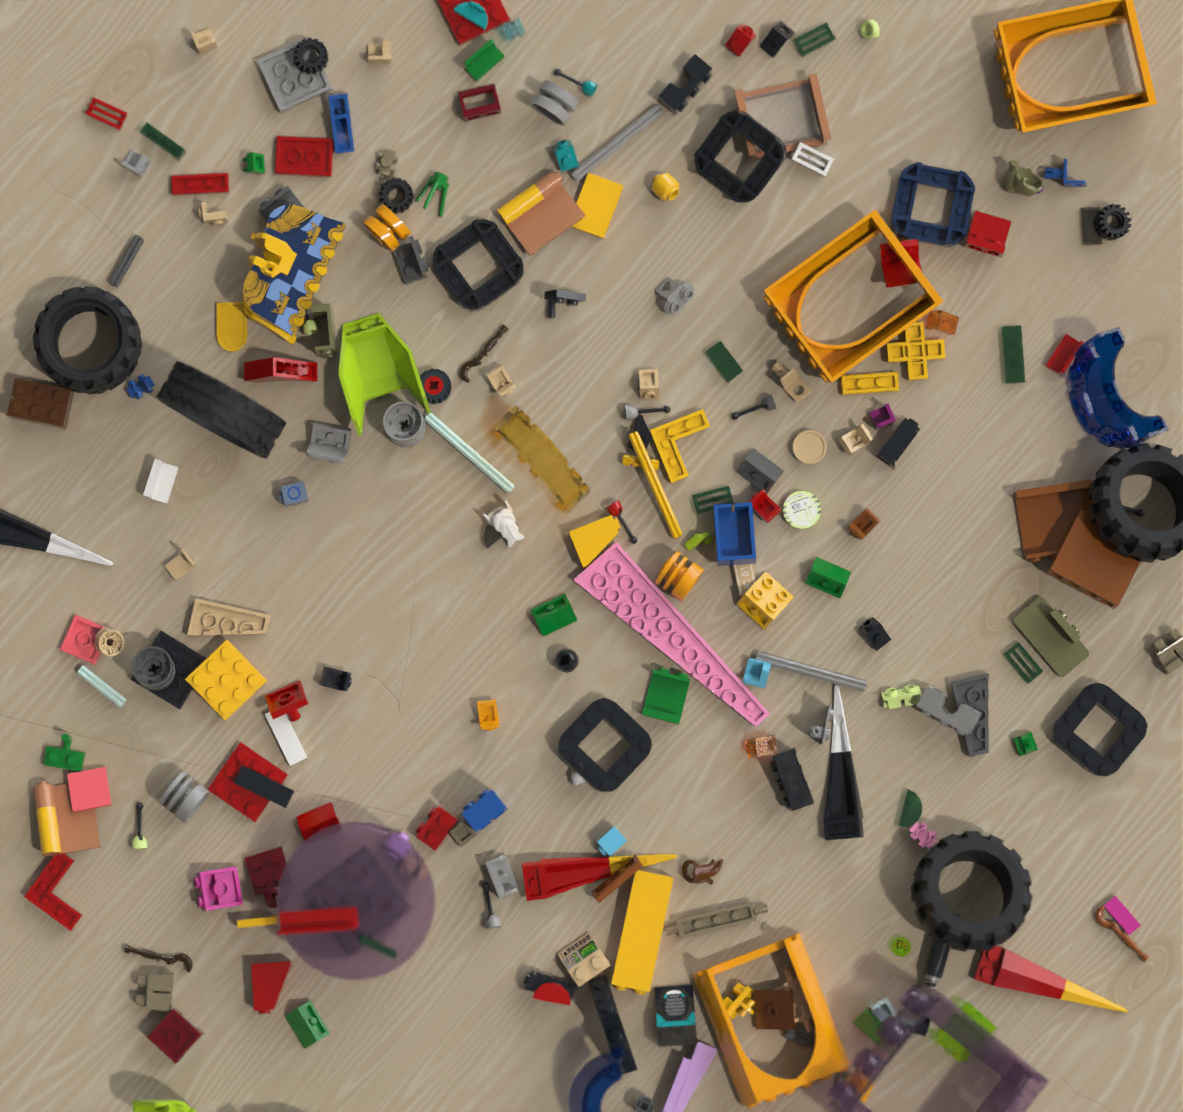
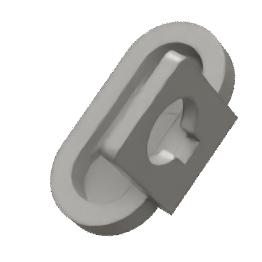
M666 277L655 289L658 294L665 298L662 308L669 315L678 313L694 295L693 285L688 282L678 284L669 277ZM671 284L670 291H662L665 285Z

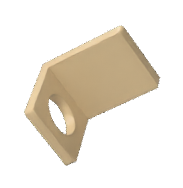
M181 549L182 553L165 565L176 581L197 566L184 549Z

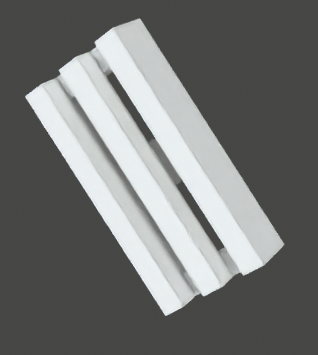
M799 142L791 160L823 176H826L834 160ZM801 148L827 160L828 163L825 164L801 152ZM800 155L824 167V171L797 158V156Z

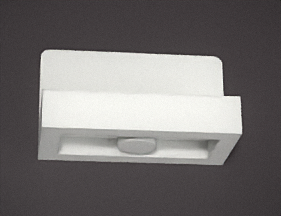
M154 459L143 496L168 503L178 467Z

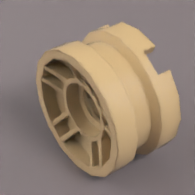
M104 628L95 635V648L106 656H115L124 648L122 634L114 629ZM108 639H112L109 643L110 646L106 643Z

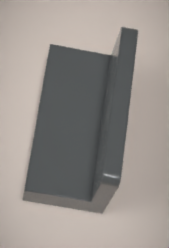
M753 449L736 472L760 490L764 489L768 493L784 471L756 449Z

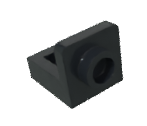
M874 617L866 620L859 627L860 632L864 634L875 651H878L891 641L881 623Z
M323 667L319 685L347 691L352 682L351 673Z

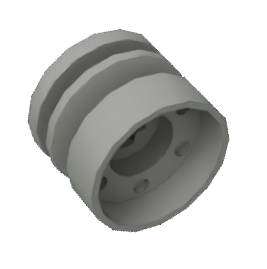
M406 401L397 402L391 405L384 414V429L389 439L395 445L411 447L418 444L424 437L426 431L425 421L419 408L414 404ZM408 423L409 428H404L403 430L401 425H406Z
M183 771L165 788L159 804L164 806L170 800L166 809L170 811L177 806L175 816L186 823L200 808L210 791L201 784L192 789L191 785L194 779L190 777L184 783L188 774Z

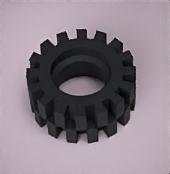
M303 39V42H299L297 48H294L293 57L297 68L308 75L310 73H313V75L317 74L316 72L318 71L322 72V68H326V63L329 60L326 47L318 39ZM307 50H315L318 53V59L314 63H308L304 60V54Z
M394 177L391 178L392 180H386V183L382 184L381 189H379L380 203L384 204L394 214H398V212L404 213V210H408L409 206L412 205V200L414 199L410 184L401 178L395 179ZM393 189H400L403 192L404 196L400 202L394 203L389 199V193Z
M1111 204L1098 211L1099 213L1095 215L1097 219L1094 220V223L1097 224L1095 230H1100L1098 235L1103 234V239L1116 240L1129 232L1128 228L1131 227V224L1128 222L1132 220L1127 217L1130 213L1124 212L1126 210L1125 207L1120 208L1121 205ZM1109 215L1115 216L1118 220V227L1116 229L1109 227L1107 223Z

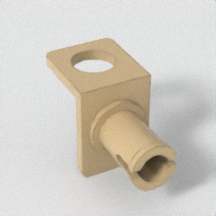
M780 361L772 367V371L781 378L780 382L783 389L797 403H800L811 393V389L799 378L795 368L789 371ZM802 386L804 388L803 394L795 395L793 392L794 388Z

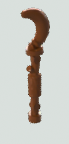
M1103 905L1100 906L1095 913L1097 923L1102 927L1109 928L1111 931L1114 930L1122 938V941L1130 949H1133L1141 957L1140 959L1145 962L1149 956L1146 953L1144 954L1128 935H1125L1126 931H1120L1117 927V922H1108L1104 919L1103 910L1105 907Z

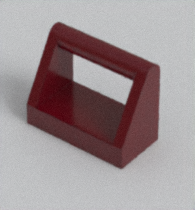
M495 84L458 92L465 122L501 114ZM493 92L495 103L466 110L463 98Z

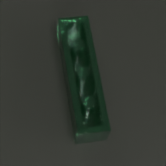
M146 123L141 129L140 133L178 161L186 153L184 148L149 123Z

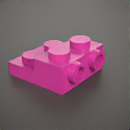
M237 866L196 873L193 883L195 889L199 891L196 902L198 908H201L202 911L243 905Z

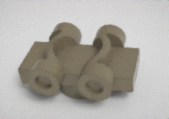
M385 148L384 153H379L378 159H381V163H377L375 167L379 175L389 177L390 174L394 175L395 167H392V164H397L399 158L395 156L396 151Z

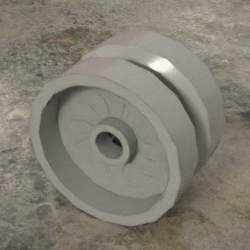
M544 80L539 87L541 94H535L530 101V105L544 117L556 124L565 126L570 118L568 112H574L579 102L562 87L551 81Z

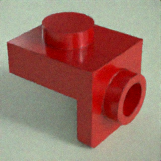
M742 24L736 28L725 46L740 57L757 35L753 33L754 30L751 27Z
M764 489L755 493L749 501L752 502L753 511L767 524L781 512V508L767 496Z

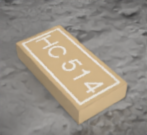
M753 564L733 565L739 597H743L756 582Z

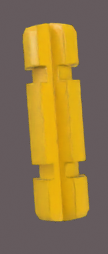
M623 455V465L642 468L637 456ZM658 459L650 460L654 470H658L660 461Z

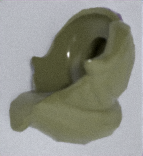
M1009 161L1010 167L1005 173L1004 178L1006 190L1009 193L1018 192L1025 196H1032L1043 191L1044 185L1042 180L1031 172V168H1020L1017 161Z

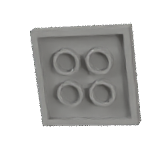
M299 42L257 60L280 112H284L332 90L324 70L322 72L318 71L314 75L313 73L308 75L297 68L293 53L294 48H297ZM307 50L304 54V60L308 63H314L318 59L315 50Z

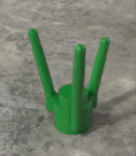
M435 172L433 177L430 176L428 183L415 200L419 202L428 188L431 187L432 189L423 205V209H426L435 190L441 191L443 189L439 217L443 215L447 189L450 185L447 183L448 177L440 172Z

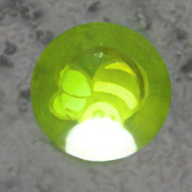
M898 937L893 940L891 949L895 955L903 957L909 954L911 944L908 939Z

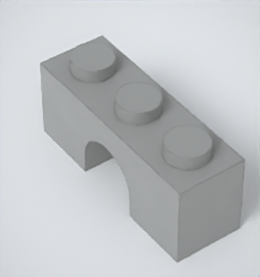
M932 685L927 686L917 704V707L921 708L920 712L929 717L931 715L937 717V721L945 726L950 724L955 727L954 731L961 735L965 733L971 734L982 713L966 704H961L957 712L951 714L945 708V700L948 694Z

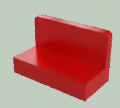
M1066 334L1045 367L1062 376L1084 341H1077Z
M332 802L296 817L300 831L307 844L342 830Z

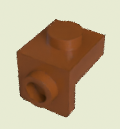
M866 508L848 526V529L853 537L862 540L881 520Z

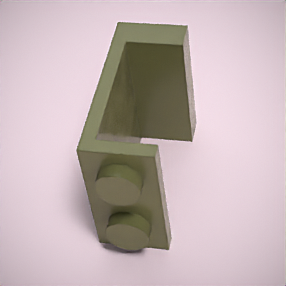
M330 303L311 305V312L315 319L328 318L330 345L317 346L315 351L322 359L333 358V355L337 354L333 308Z

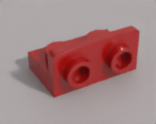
M440 806L437 809L433 807L427 815L430 819L426 824L421 823L416 830V833H418L416 838L434 851L437 850L458 821V819Z

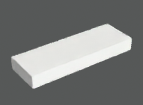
M270 712L266 713L265 716L289 765L292 766L308 758L287 714L272 719Z

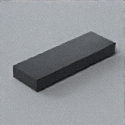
M245 766L241 767L234 781L235 784L284 808H287L295 792Z

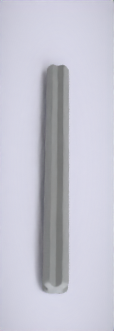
M655 105L571 173L574 180H581L588 172H591L662 115L663 109L659 105Z
M756 653V660L771 663L773 667L860 691L866 690L867 682L864 680L766 653Z

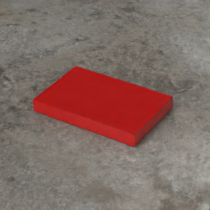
M277 136L275 175L332 177L334 139Z

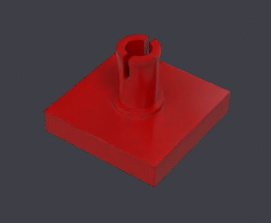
M300 680L265 695L272 719L287 714L291 722L297 721L301 717L298 709L308 705Z

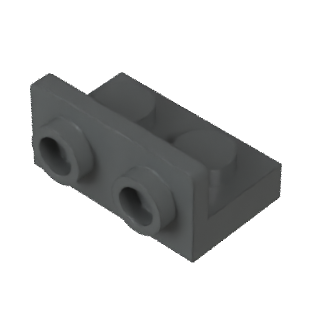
M287 186L286 188L281 187L278 189L272 199L264 200L258 210L267 221L270 214L280 206L293 204L301 207L304 206L291 191L290 187Z

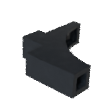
M603 975L589 980L588 984L619 1076L638 1070L607 976Z

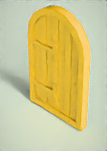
M242 302L216 303V335L218 343L226 351H239L245 346L248 338L247 314L244 311Z

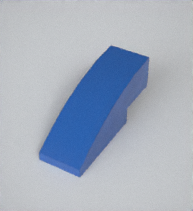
M348 92L331 94L328 98L336 154L354 152Z

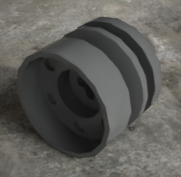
M155 646L145 647L135 655L132 662V671L136 680L148 690H163L174 680L176 674L175 664L169 654L162 648ZM153 666L160 668L157 670V674L150 672L153 670Z

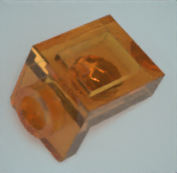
M775 735L746 740L745 749L749 759L778 754Z

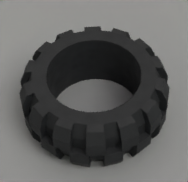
M1142 443L1131 445L1126 450L1121 449L1102 465L1096 472L1095 480L1091 482L1088 494L1089 500H1092V504L1088 507L1092 523H1098L1100 529L1097 533L1104 543L1108 540L1116 546L1114 551L1126 558L1133 555L1138 562L1152 563L1156 559L1165 561L1175 557L1183 550V455L1180 454L1178 457L1172 455V448L1159 444L1152 448L1150 444ZM1130 475L1149 476L1162 483L1168 489L1176 507V519L1172 529L1167 531L1147 530L1129 518L1120 498V487L1124 477Z
M964 831L960 835L951 834L940 839L933 847H930L919 861L913 874L914 881L911 885V901L915 902V914L920 924H925L931 931L929 935L939 943L944 941L951 945V949L962 952L967 950H975L976 952L987 951L996 945L1006 942L1024 923L1033 897L1030 893L1032 881L1029 870L1024 869L1020 863L1023 860L1014 848L1011 851L1002 844L1004 840L991 834L989 837L981 836L979 831ZM960 861L975 862L988 868L996 876L1002 887L1003 907L1000 915L987 922L975 923L963 920L953 914L945 905L940 893L939 880L943 868Z

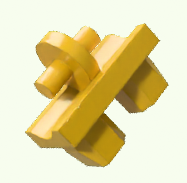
M737 983L732 991L738 995V998L734 1002L728 997L723 1000L728 1015L733 1020L738 1014L742 1017L747 1012L752 1015L754 1014V1011L751 1009L755 1004L751 999L754 996V991L749 986L745 987Z

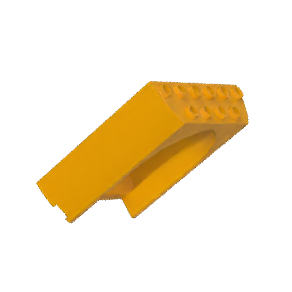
M1133 0L1096 1L998 22L997 28L994 29V37L998 49L996 59L998 63H1001L1000 77L1002 81H1005L1006 88H1004L1005 98L1009 99L1010 102L1008 112L1010 118L1013 117L1015 129L1019 133L1157 105ZM1127 23L1143 92L1077 106L1056 107L1041 103L1026 94L1016 82V73L1025 55L1035 46L1046 40Z
M876 210L869 213L764 290L765 296H763L767 305L771 306L775 311V319L779 324L783 323L786 326L785 332L791 340L794 338L797 341L796 347L802 355L806 353L809 365L813 370L817 369L820 372L819 375L825 383L834 382L944 302ZM880 234L925 293L873 332L852 343L843 345L822 344L809 339L802 332L800 322L801 308L811 287L823 275Z
M800 933L692 974L742 1106H746L749 1109L757 1106L759 1102L764 1100L766 1103L774 1101L779 1094L783 1093L784 1096L796 1092L795 1088L801 1086L804 1089L814 1085L813 1081L819 1079L822 1082L832 1078L831 1074L838 1072L839 1074L849 1070L850 1061ZM786 947L815 1027V1043L811 1058L804 1070L795 1079L772 1076L759 1069L749 1060L738 1041L713 975Z

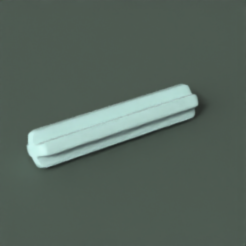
M85 666L80 667L77 672L79 676L118 707H122L125 704L126 699L88 668Z

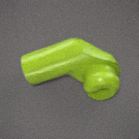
M709 532L695 534L684 545L691 551L700 542L703 541L705 545H709L714 539L710 536Z

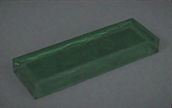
M1021 325L1003 326L1002 342L1006 384L1025 383Z

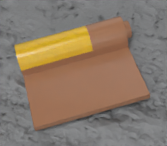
M553 171L549 172L497 209L501 219L530 256L586 217L563 187L561 182L564 180L558 171L556 173Z
M47 781L36 783L37 786L33 787L42 856H55L101 848L96 808L74 813L69 783L56 786L48 784Z

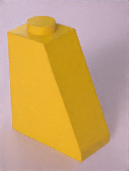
M612 515L569 532L583 569L587 568L619 535L618 529H621L617 518L613 519Z

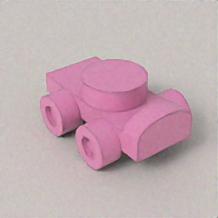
M916 822L909 830L912 833L910 837L914 841L918 838L920 840L919 846L923 849L925 847L929 849L937 841L935 839L936 833L932 830L927 832L928 826L924 822L921 824Z

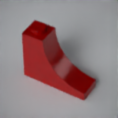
M277 357L244 362V381L255 383L273 381L318 382L317 362Z

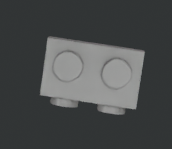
M314 422L311 443L306 451V456L312 460H329V462L334 464L344 462L349 451L352 429Z

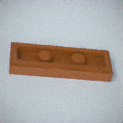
M634 855L592 891L595 900L598 903L602 902L643 866L640 858Z

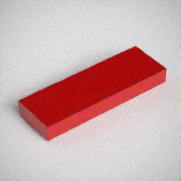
M214 173L171 176L172 195L229 193V174Z

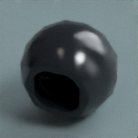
M565 648L556 654L555 665L560 671L568 673L577 668L579 659L575 651Z

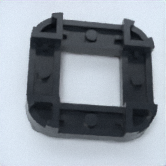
M733 110L719 118V121L705 141L696 150L694 162L696 171L700 176L703 175L732 197L731 200L737 203H746L754 200L761 194L784 162L787 148L777 135L748 113L741 110ZM735 131H738L765 152V155L745 182L715 160Z
M486 219L473 220L466 228L443 244H439L432 258L433 266L438 276L459 305L470 312L479 311L487 307L515 287L524 275L521 257L515 252L498 226L493 221ZM483 240L504 270L476 290H473L452 261Z
M1094 683L1084 687L1059 719L1056 720L1053 725V738L1058 747L1067 752L1090 771L1091 774L1101 777L1109 776L1121 767L1143 740L1148 724L1144 716L1110 687L1101 683ZM1096 704H1099L1126 727L1104 756L1074 733L1075 729Z
M602 698L591 703L565 730L559 739L558 751L562 760L569 764L594 790L611 792L616 790L647 758L651 751L652 741L647 731L616 702ZM603 719L631 744L607 772L578 746Z

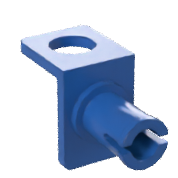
M1064 158V166L1045 167V179H1062L1064 187H1087V183L1084 180L1068 181L1067 158Z

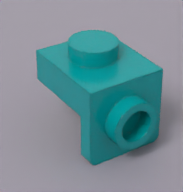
M561 140L552 146L561 172L579 166L570 140Z

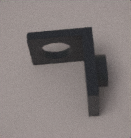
M780 21L771 29L760 44V47L774 58L795 32ZM781 28L785 29L788 32V34L783 32Z

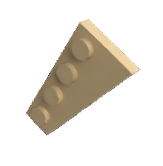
M196 598L187 636L267 634L271 615Z

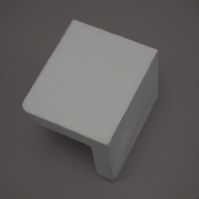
M130 151L126 160H121L120 162L123 168L141 178L151 163L148 157L143 154L141 156L134 151Z

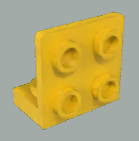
M765 572L736 605L765 630L794 597Z

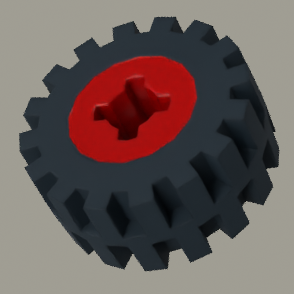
M430 369L420 375L428 403L440 404L447 399L451 393L452 385L450 378L444 371Z

